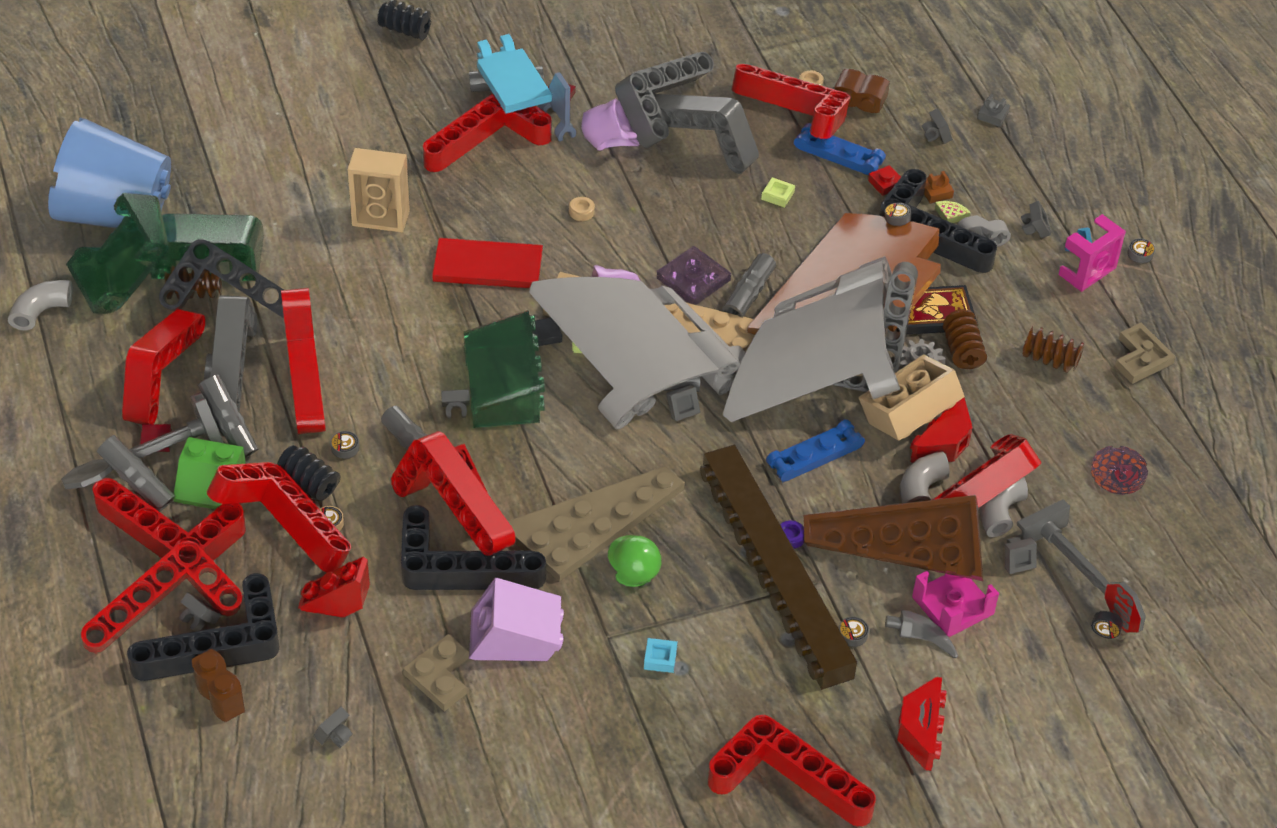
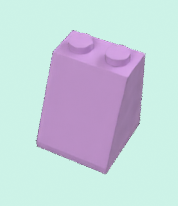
M495 578L471 610L469 659L548 661L555 651L560 650L563 643V634L560 633L561 622L564 616V611L561 609V596Z

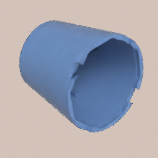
M79 118V122L74 121L70 126L56 159L53 171L57 172L58 176L56 186H51L49 190V215L52 219L58 221L150 232L156 221L159 220L164 201L170 193L171 159L167 155L94 122Z

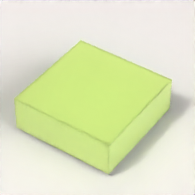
M771 178L762 192L761 200L785 208L795 192V185Z

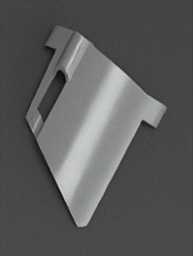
M884 256L860 265L859 269L843 274L836 280L780 302L774 308V318L763 322L748 347L731 386L723 416L730 422H734L862 373L873 399L900 390L885 340L884 304L886 302L889 281L892 276L886 257ZM837 288L834 295L795 309L796 303Z
M567 277L532 282L529 290L534 299L614 388L600 402L598 410L616 430L626 426L633 419L634 415L641 416L647 413L656 403L653 395L693 378L702 376L718 395L725 394L731 389L738 368L741 366L746 353L741 346L729 347L672 288L661 285L659 288L649 289L642 281L610 277ZM675 303L701 332L689 333L664 305Z

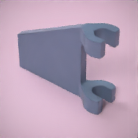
M558 72L555 73L549 86V90L552 93V102L540 104L538 108L547 113V109L551 107L561 121L556 126L554 134L559 141H563L564 133L568 132L571 138L576 136V130L570 123V86L561 73Z

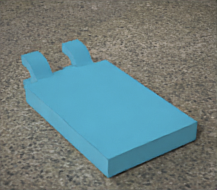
M510 34L500 36L503 47H500V52L492 53L487 40L477 42V46L480 49V53H477V68L505 113L552 102V93L523 48L515 49Z

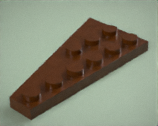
M976 495L803 515L804 542L807 546L983 581Z

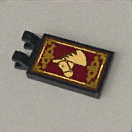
M966 285L929 287L911 309L906 335L945 333L943 321L951 312L966 309L974 313Z

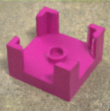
M1103 214L1097 217L1094 223L1108 233L1093 243L1078 233H1073L1066 240L1065 247L1080 258L1077 274L1062 265L1058 275L1081 292L1116 269L1126 231Z
M928 571L916 576L912 598L932 622L938 625L948 637L995 613L999 592L992 584L988 585L985 595L973 580L969 578L945 574L927 583Z

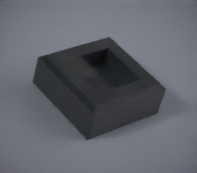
M552 318L530 321V330L536 347L562 342L560 328Z

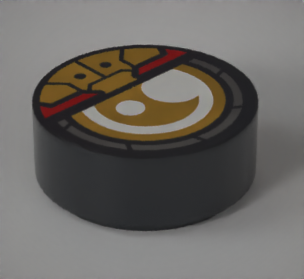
M1109 611L1097 612L1091 623V628L1097 635L1108 639L1118 637L1123 626L1121 618Z

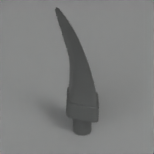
M901 610L900 617L886 616L885 627L898 629L900 637L931 641L953 658L958 657L957 651L946 633L928 618L905 610Z

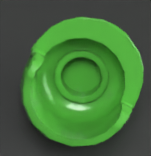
M626 535L615 539L609 547L608 559L612 567L617 571L615 577L620 584L628 587L643 586L659 573L661 554L656 544L649 538Z

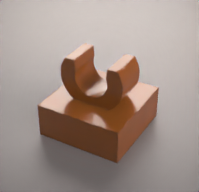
M941 171V175L937 176L929 174L926 179L924 195L930 204L953 198L954 190L944 171Z

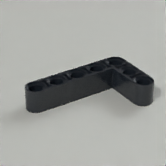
M919 169L907 170L882 201L879 216L885 217V208L890 204L903 203L911 208V222L939 228V246L933 252L934 254L976 272H990L994 266L997 244L989 238L916 208L924 197L927 177Z
M204 239L193 241L159 293V301L165 308L172 311L182 309L208 270L284 318L281 290L284 289ZM201 245H206L209 248V255L205 259H198L196 257V249ZM223 260H230L232 262L233 268L228 274H221L219 272L218 266ZM186 268H192L195 273L193 280L190 282H183L181 279V272ZM248 274L254 275L256 279L255 285L250 289L243 288L241 284L242 278ZM270 289H275L279 293L278 300L273 304L267 303L264 299L266 291ZM170 291H177L180 295L179 302L175 305H169L166 301V296Z
M412 505L403 514L401 571L403 584L409 589L486 590L495 578L539 589L546 582V559L540 552L499 551L486 556L481 551H430L429 511L421 505Z
M253 573L245 577L242 582L248 623L133 643L127 650L132 676L140 681H148L194 673L192 659L210 649L215 650L223 657L226 667L265 661L277 656L280 646L268 578L263 574Z

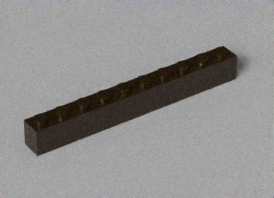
M736 445L704 453L703 466H700L702 479L704 482L709 483L714 501L720 503L726 523L731 524L734 529L737 543L743 545L747 561L751 567H755L761 587L767 589L773 609L779 611L786 633H791L794 638L796 651L800 657L803 656L806 660L810 677L818 682L821 690L853 680L855 678L857 660Z

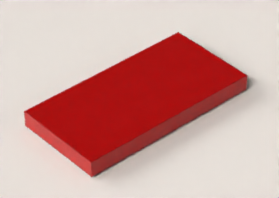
M439 238L432 275L433 282L530 288L532 282L539 281L543 245Z

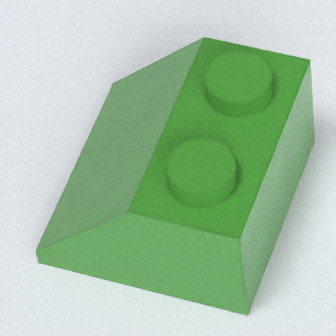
M188 437L179 458L174 502L216 510L222 504L210 499L207 495V489L219 466L246 464L244 448Z

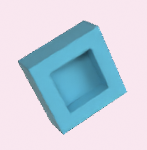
M648 638L644 670L674 673L678 642Z

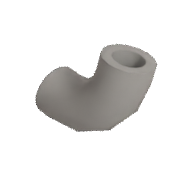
M45 281L27 289L15 300L9 312V324L18 330L33 329L36 319L44 310L52 307H70L73 295L72 281Z
M944 452L933 453L919 458L905 470L899 486L902 504L931 500L928 493L929 486L936 481L949 478V463Z
M1024 477L980 507L979 513L982 525L989 537L1001 536L1012 528L1013 522L1008 509L1011 504L1027 499L1028 487Z

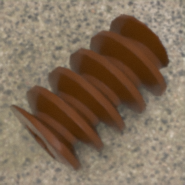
M175 266L171 267L170 273L165 272V283L174 271ZM187 268L181 272L183 282H190L195 276L193 269L191 273H188ZM207 270L189 299L194 297L195 291L199 298H204L206 291L210 298H215L217 290L222 295V279ZM170 291L166 297L167 299H172L175 292L176 297L180 299V295L177 291Z
M966 309L953 311L946 316L943 321V329L954 365L961 369H974L987 361V354L982 343L983 340L975 314Z
M1032 326L1023 347V357L1027 358L1033 352L1034 361H1038L1043 356V364L1048 365L1053 360V368L1058 369L1063 364L1064 372L1068 373L1072 368L1075 371L1084 349V343L1081 342L1075 348L1074 339L1071 338L1067 344H1064V335H1060L1057 340H1053V331H1050L1045 337L1043 336V327H1040L1034 333Z

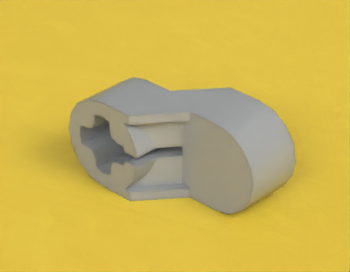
M975 215L963 218L957 223L960 227L993 240L997 247L1006 244L1011 237L1008 227L1002 220L988 221Z

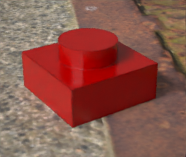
M888 165L869 173L868 181L884 196L889 194L901 176Z

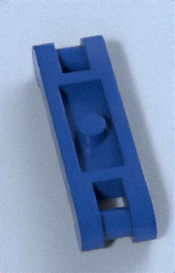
M811 123L805 124L801 134H798L794 139V145L798 149L866 175L878 170V165H881L886 158L885 153L880 149L870 150L835 136L828 139L814 137L810 134Z
M846 419L841 421L837 427L781 452H771L767 456L766 462L771 468L777 470L776 474L780 480L786 482L861 448L865 443V439L859 432L854 431V425ZM846 437L847 440H845V441H843V442L840 440V439Z

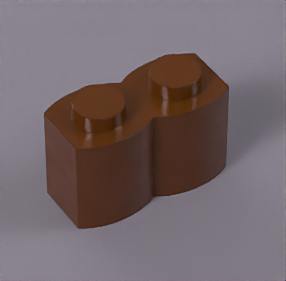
M843 69L834 89L845 92L850 96L848 107H857L869 113H880L889 93L890 81L878 75H865L858 70Z
M210 649L193 658L192 666L196 687L204 698L210 700L214 714L220 720L227 722L244 713L245 706L240 681L232 672L227 670L223 657L215 650Z

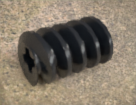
M390 0L388 4L385 2L381 5L378 11L377 22L380 27L395 30L398 33L412 36L415 39L420 38L423 41L430 30L431 12L427 10L423 13L422 8H417L414 11L413 5L406 7L405 2L398 4L397 0Z
M295 445L289 446L283 451L277 462V465L281 466L305 493L318 501H323L332 494L340 482V473L333 471L331 466L325 465L323 460L317 459V456L314 453H309V450L304 446L297 448Z

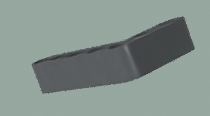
M698 52L634 72L616 84V95L633 132L637 134L639 144L643 147L650 148L668 137L669 134L668 125L653 94L694 82L712 71L714 63L708 53Z
M653 94L668 127L715 130L726 163L733 172L737 174L743 173L758 159L759 152L742 105L736 99Z
M901 262L895 266L889 281L884 307L886 348L895 355V357L891 358L895 373L899 371L918 278L917 268L910 262ZM905 274L910 278V281L903 282L898 279L897 275ZM901 300L905 307H897L892 301ZM887 326H897L900 332L893 333ZM864 374L863 376H854L833 384L863 392L869 391Z
M220 295L217 306L211 377L220 375L240 412L247 337L256 336L257 314L249 297Z

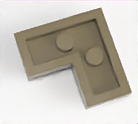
M1142 323L1120 332L1119 340L1131 353L1117 359L1115 367L1131 384L1174 364L1176 356Z
M447 634L403 668L404 676L445 712L467 694V687L451 672L469 659V651L450 634Z

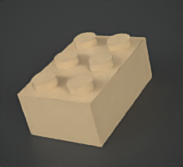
M355 148L348 167L352 226L403 233L410 211L407 154Z
M923 354L895 373L900 390L877 399H873L869 390L858 398L868 423L899 441L910 436L914 430L923 424L931 422L935 416L953 407L956 402L965 396L955 370Z

